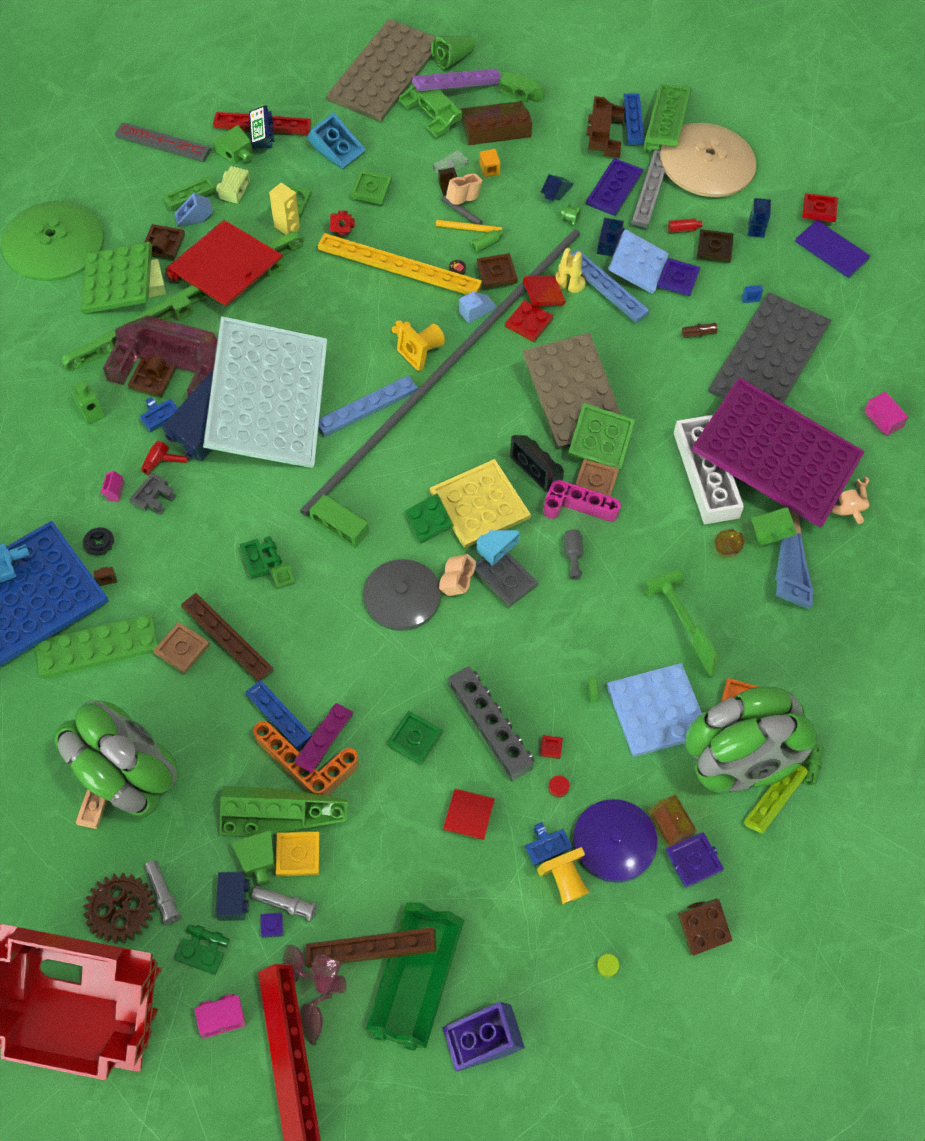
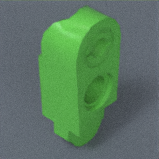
M509 71L502 74L499 84L500 90L505 96L526 103L528 100L538 102L544 98L545 90L540 85H537L538 81Z

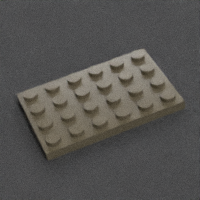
M590 332L523 350L522 354L557 450L570 446L583 403L621 415Z

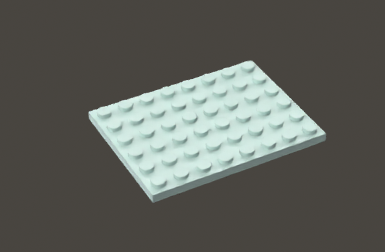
M221 316L203 448L313 468L327 339Z

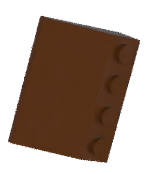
M522 101L460 109L462 111V122L468 145L531 138L532 121L529 111Z

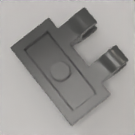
M151 473L129 500L131 504L144 511L150 507L155 513L161 515L165 509L161 507L163 503L156 500L157 497L162 494L167 500L173 501L176 495L173 494L174 489L168 486L167 480Z

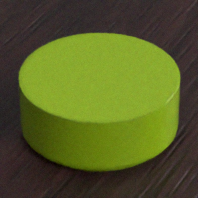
M604 954L597 962V970L603 977H613L619 970V961L612 954Z

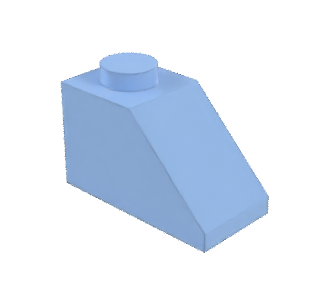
M474 291L459 299V313L468 324L497 308L488 295Z

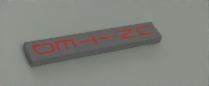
M123 122L115 132L117 138L205 162L211 152L208 146Z

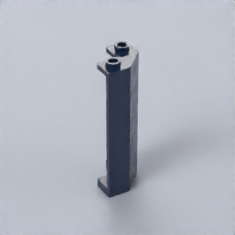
M213 370L162 426L165 437L169 441L182 444L189 458H195L203 461L212 450L203 448Z

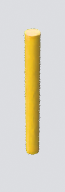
M436 220L437 227L480 232L502 231L503 227Z

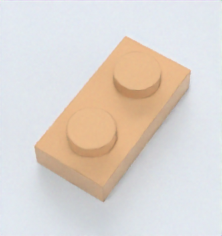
M87 789L76 824L98 829L107 800Z

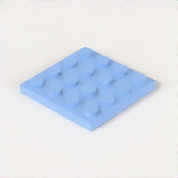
M682 663L608 682L606 685L632 757L685 743L688 727L698 715L702 714Z

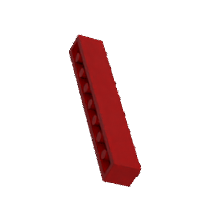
M274 964L258 972L283 1139L284 1141H321L292 965Z

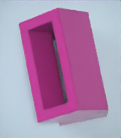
M115 471L106 473L101 493L107 497L108 501H120L125 483L123 476Z

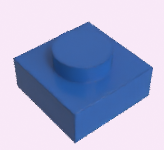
M762 286L744 287L743 303L760 302L763 292Z

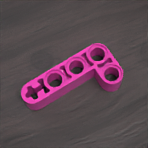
M557 480L551 484L545 498L544 515L549 519H555L560 515L564 506L613 522L619 517L621 503L616 498Z

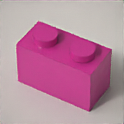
M887 392L870 399L864 410L867 416L875 422L878 429L886 436L903 428L908 419V416Z
M228 994L221 997L219 1001H204L199 1004V1007L194 1008L199 1033L203 1039L247 1026L239 995Z

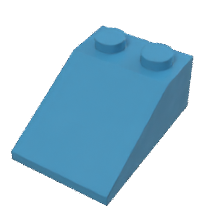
M334 112L311 129L307 136L309 142L318 152L341 169L345 168L366 151Z

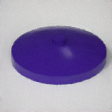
M619 799L603 800L588 807L579 817L573 834L574 850L582 847L585 853L579 860L580 864L596 878L614 883L627 882L642 875L653 862L658 845L657 832L649 816L638 806Z

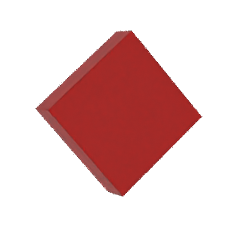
M543 735L540 756L560 759L563 738Z

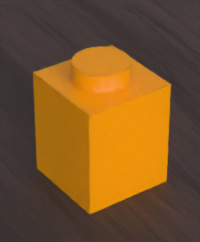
M496 149L480 151L479 164L483 176L500 175V160Z

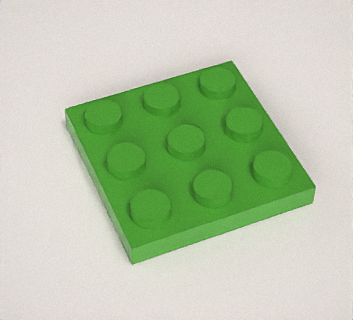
M583 403L567 455L618 468L620 471L635 419Z

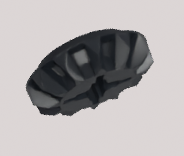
M103 527L91 529L83 539L85 549L90 554L94 553L97 556L100 553L106 554V551L109 549L112 550L114 543L112 532ZM102 539L104 544L98 543L96 545L95 540L100 541Z

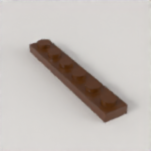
M194 593L181 604V607L257 682L264 680L274 671L273 667L197 593Z
M432 927L306 944V966L311 968L437 952L436 930Z

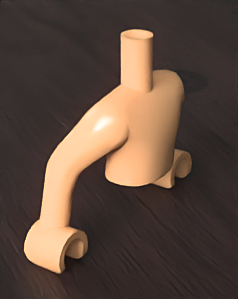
M864 477L863 483L860 479L856 482L860 496L856 490H848L841 493L838 498L841 505H834L831 513L841 516L853 514L857 524H862L864 518L860 512L869 508V500L866 493L869 483L868 477Z

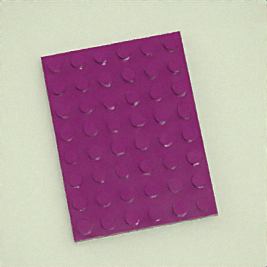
M740 377L691 449L693 452L781 505L788 507L791 511L820 528L824 525L865 452Z

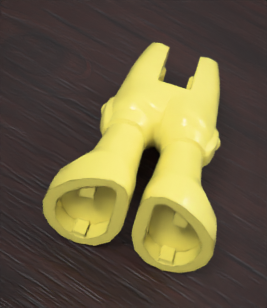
M566 248L559 264V271L555 277L560 289H565L568 285L569 292H580L585 288L586 284L584 277L581 276L582 254L577 251L576 255L573 256L571 255V249Z

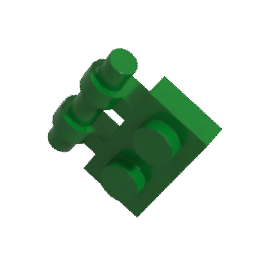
M270 536L265 537V543L261 545L258 539L240 544L251 579L270 574L268 567H276L282 563L281 557L276 552L277 546ZM268 552L270 557L265 559L263 553Z
M189 924L186 933L192 934L193 938L191 941L185 938L182 939L174 957L175 961L216 975L224 957V953L217 949L219 945L227 947L230 939L224 937L222 933L207 931L203 926L197 925L196 927ZM201 938L211 941L210 947L199 944Z

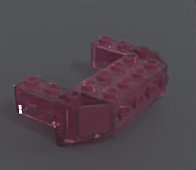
M147 315L116 328L117 342L103 366L107 381L124 385L137 358L144 357L150 359L152 355L160 356L167 364L195 373L187 389L189 397L214 369L218 340L213 332Z

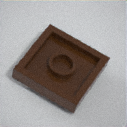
M510 253L477 258V266L484 289L516 284L518 282Z

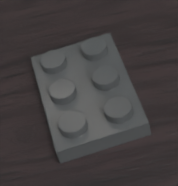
M509 553L504 555L493 566L483 557L476 562L474 573L509 608L538 586V582Z

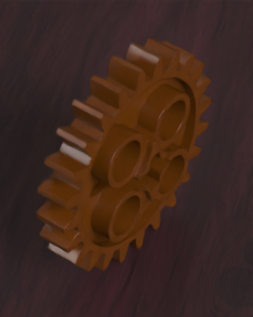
M114 873L113 880L105 877L104 884L98 881L97 885L99 888L97 890L94 888L90 889L94 895L86 896L90 904L83 906L85 910H88L83 915L86 919H89L85 923L88 927H91L90 931L92 934L97 933L96 937L99 940L104 937L106 943L112 938L114 944H117L120 938L125 944L129 936L134 941V934L136 932L143 935L141 928H149L146 921L153 920L149 913L156 911L153 906H150L156 902L154 898H149L153 895V892L147 890L148 884H142L140 877L135 880L133 874L127 879L125 873H122L120 878ZM122 890V894L119 897H113L115 891ZM134 901H140L137 908H130ZM122 906H123V909H122V910H120V909H117V910H116L117 907H122ZM109 908L106 915L100 916L102 909ZM126 919L124 926L117 927L119 920Z

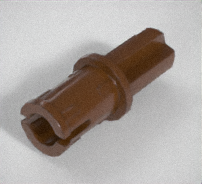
M698 323L696 326L683 327L682 336L702 337V335L717 334V324L701 325V323Z

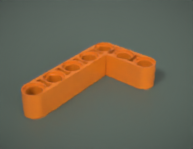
M261 721L254 726L253 731L256 742L306 792L329 796L359 766L357 752L352 748H346L319 772L315 769L311 773L296 765L295 761L293 763L286 762L289 758L296 759L299 752L268 722ZM263 731L268 732V734L265 736L259 735ZM275 745H282L280 749H273ZM347 758L354 759L351 763L344 762ZM305 771L310 773L307 777L300 776ZM334 771L339 773L336 777L329 776ZM317 785L324 786L320 791L314 790Z

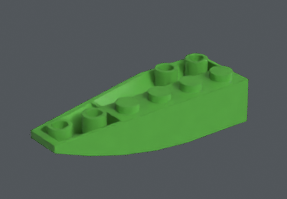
M223 786L220 796L219 835L253 836L269 830L274 835L347 821L348 800L286 789Z

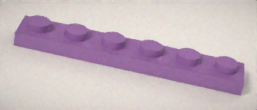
M497 69L436 73L413 76L412 83L418 91L499 84L501 74Z

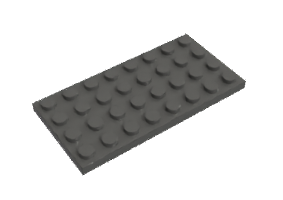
M768 292L712 382L708 392L725 399L740 377L784 403L829 327L831 319Z

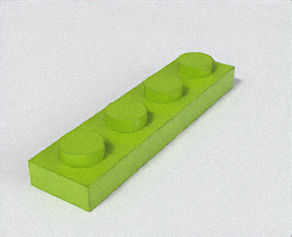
M800 765L788 777L772 784L745 819V826L763 834L808 774L806 767Z

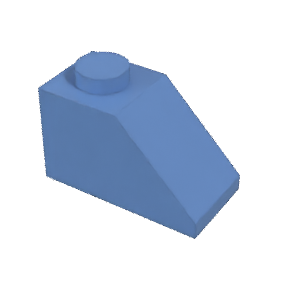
M194 192L174 213L177 226L181 227L204 222L212 214L213 209L210 199Z

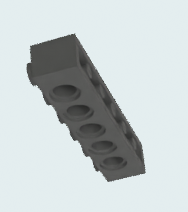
M470 666L449 676L448 685L512 782L533 769L534 758L530 751H526L522 746L523 741L518 734L515 735L512 731L510 721L502 716L498 703H494L490 698L491 694L486 686L483 687L480 683L481 679L478 673L472 671ZM469 688H473L476 691L468 692L466 690ZM484 704L486 707L478 708L477 705ZM495 720L497 723L492 725L487 723V721ZM505 736L507 740L501 741L498 737ZM510 752H515L518 754V756L511 757L508 754Z

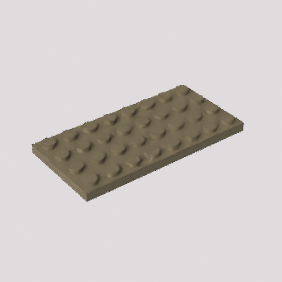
M388 19L326 95V100L382 122L398 102L399 96L405 93L412 84L413 76H418L432 58L431 44L436 37Z

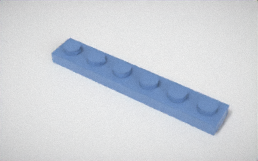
M576 250V251H575L574 253H572L571 255L575 256L576 253H577V251H579V250ZM581 252V276L635 323L649 315V309Z
M408 375L319 418L318 429L324 437L329 436L412 395L418 387Z

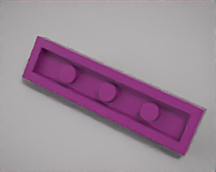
M335 703L295 759V764L313 773L352 718L353 711Z

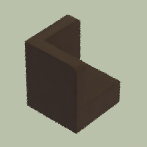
M454 167L438 170V182L443 196L447 195L449 181L457 177Z

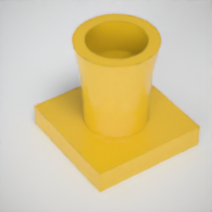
M406 322L400 327L397 351L419 372L424 369L427 351L444 345V334L436 324H431L423 331L417 333Z
M582 847L544 862L537 868L540 877L551 872L553 873L562 904L590 893L574 865L575 862L585 855Z

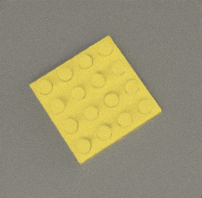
M495 459L430 488L432 496L436 493L440 496L454 524L452 529L464 549L476 544L478 538L483 534L486 535L490 530H507L531 519L530 512Z

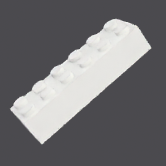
M712 415L676 421L674 436L704 525L739 519L744 508L733 475L691 450L711 420Z

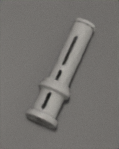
M149 861L144 867L157 896L156 906L161 910L164 917L163 924H173L182 918V914L176 908V899L167 888L158 861Z
M257 885L252 892V899L289 911L290 915L295 916L297 914L307 918L310 922L317 911L318 903L301 900L299 896L288 897Z

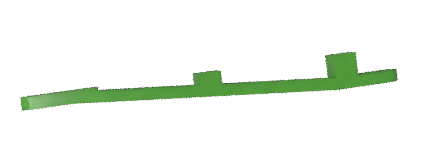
M292 232L266 245L285 256L301 248L304 244V238L299 232ZM282 258L265 272L269 278L284 271ZM191 285L96 340L65 354L62 358V363L69 371L87 365L116 351L117 347L172 316H175L179 321L194 314L192 305L209 295Z

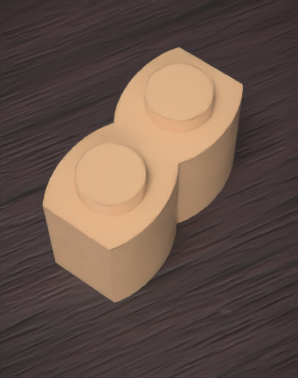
M467 174L463 177L453 178L449 181L446 198L455 205L475 200L479 197L483 180L477 174Z
M468 554L450 557L445 566V573L441 577L439 589L447 596L466 593L470 586V577L476 568V561Z

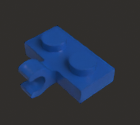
M150 397L145 400L149 411L142 414L140 420L149 432H152L163 426L178 407L171 398L157 405L155 400Z
M542 822L534 825L535 828H533L539 840L525 845L533 866L566 853L573 848L564 829L548 835Z

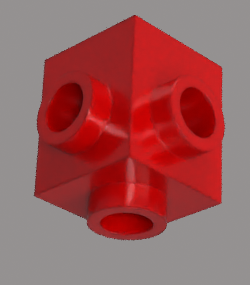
M338 210V213L330 214V231L338 232V235H348V232L355 228V218H352V214H348V211ZM341 220L345 222L344 226L341 224Z

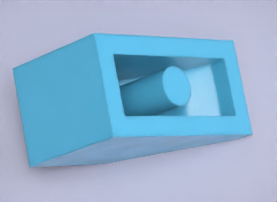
M490 530L486 535L483 534L478 538L476 552L493 566L519 543L520 532L517 530Z

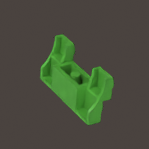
M413 84L405 93L399 96V101L408 110L416 105H420L434 119L427 124V129L436 138L450 131L451 125L462 120V111L440 89L418 91Z

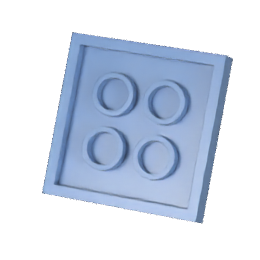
M625 229L608 270L653 294L669 253Z

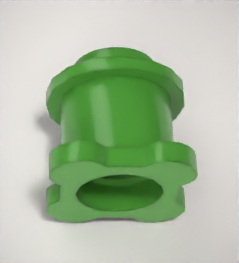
M570 204L566 207L564 206L560 214L562 220L571 221L572 226H575L580 217L581 207L578 206L575 209L570 207Z

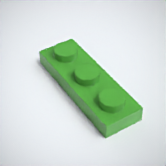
M205 177L163 195L172 211L181 207L194 192L205 197L216 192V188L209 177Z

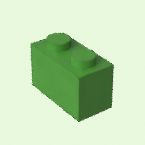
M788 507L751 518L760 546L797 535Z

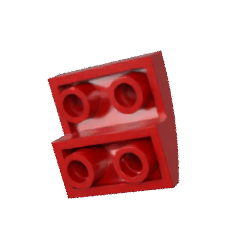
M455 789L443 830L484 840L495 798Z

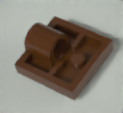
M152 224L145 242L151 243L152 256L175 260L184 239L185 231L183 229Z
M152 355L150 359L142 357L128 383L129 389L163 397L176 371V367L167 364L163 358L157 355Z
M719 899L693 903L686 910L677 913L691 955L694 956L733 941Z

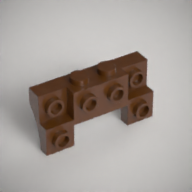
M594 96L593 112L589 114L588 124H591V126L587 127V136H590L588 150L604 151V156L620 158L622 141L610 139L609 134L611 121L623 123L624 106L615 105L605 97Z

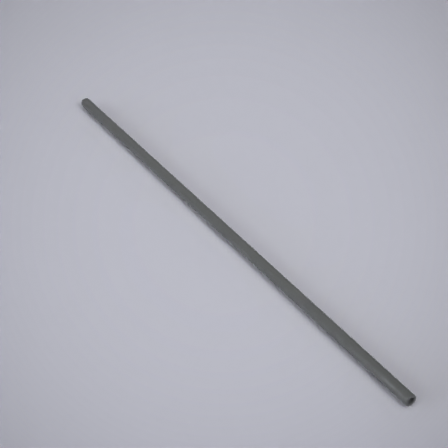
M574 229L529 276H541L565 249L580 235L579 231ZM524 282L494 310L300 509L304 516L310 513V508L323 494L327 496L527 290Z

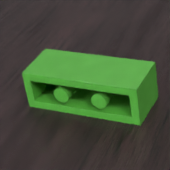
M323 494L310 508L311 520L354 548L369 533L368 522L365 518L358 517L351 509L341 506L332 497L329 498Z

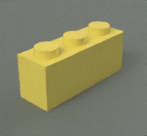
M280 183L269 192L273 222L277 230L284 235H288L292 232H297L300 228L296 192Z

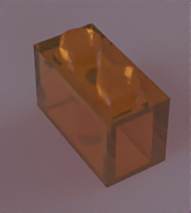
M676 794L659 801L649 810L669 847L687 840L697 832Z

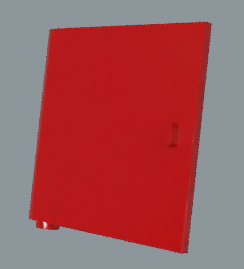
M223 220L166 267L165 275L170 281L175 282L182 278L227 306L277 263L283 255Z

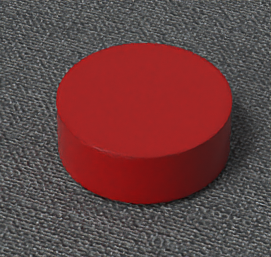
M557 775L550 780L549 791L553 796L563 797L568 793L570 784L567 778Z

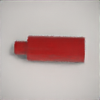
M696 218L668 221L669 233L696 231L697 228L703 226L702 221H697Z

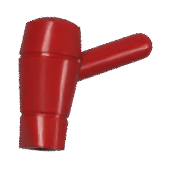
M156 441L150 448L142 464L141 471L146 475H150L161 461L187 463L189 459L183 455L167 454L169 447L162 441Z

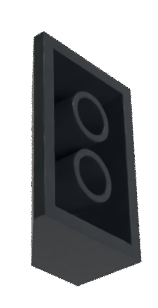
M513 435L511 437L510 458L546 493L554 481H563L564 470L562 466L558 463L556 464L551 459V456L539 447L535 440H531L527 435Z

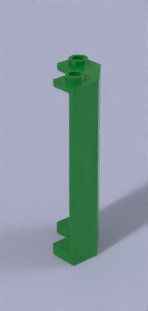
M406 903L397 932L434 927L436 930L437 952L388 958L365 1029L373 1033V1038L380 1041L387 1039L403 1044L404 1048L416 1051V1048L426 1049L465 921L464 919L450 911H434L422 903Z

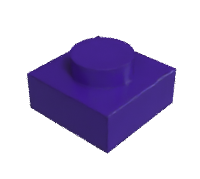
M283 913L261 914L262 938L284 936Z

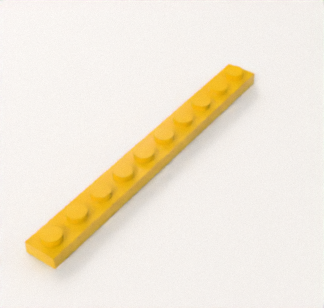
M324 233L318 244V250L468 295L473 291L479 292L482 286V280Z

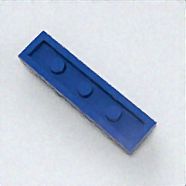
M640 93L624 94L623 101L628 145H644Z
M262 680L245 692L246 696L296 750L300 749L312 737L311 733Z

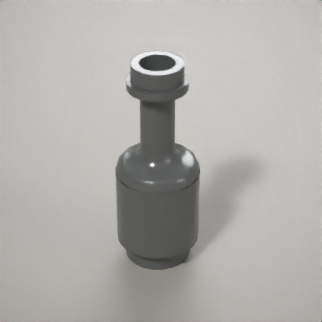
M572 529L566 531L563 537L564 554L567 558L571 559L570 579L578 580L582 575V571L579 570L578 558L583 556V539L579 530Z

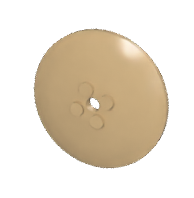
M691 123L683 125L678 146L662 145L660 150V161L668 177L681 188L701 196L725 197L736 194L750 184L756 171V158L749 144L735 132L715 124Z

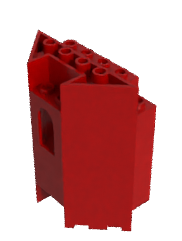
M0 924L1 1059L101 1080H107L114 1067L140 1072L143 1064V1050L147 1049L152 1033L150 1030L151 1023L158 1012V1008H153L155 981L162 969L158 967L157 961L152 959L153 955L151 953ZM50 959L83 966L82 981L77 983L48 977L41 970V962Z

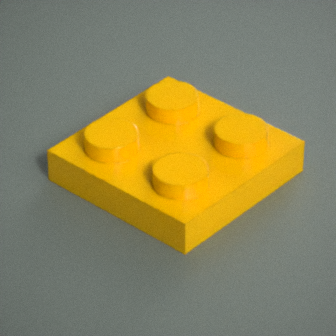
M277 833L276 876L319 875L320 833Z

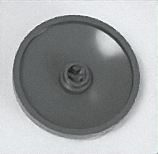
M407 559L392 560L377 567L367 578L363 592L364 604L371 618L379 625L391 630L407 631L416 629L431 620L439 608L441 590L439 589V582L435 574L425 565Z

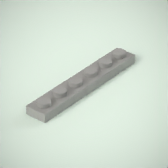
M654 150L631 223L646 229L648 228L665 173V169L660 161L659 150Z

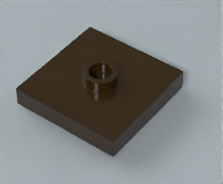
M700 229L697 259L730 263L734 233Z

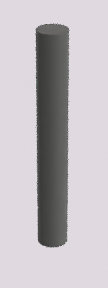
M446 195L442 197L444 203L474 224L482 225L483 221L459 204H452L446 198Z

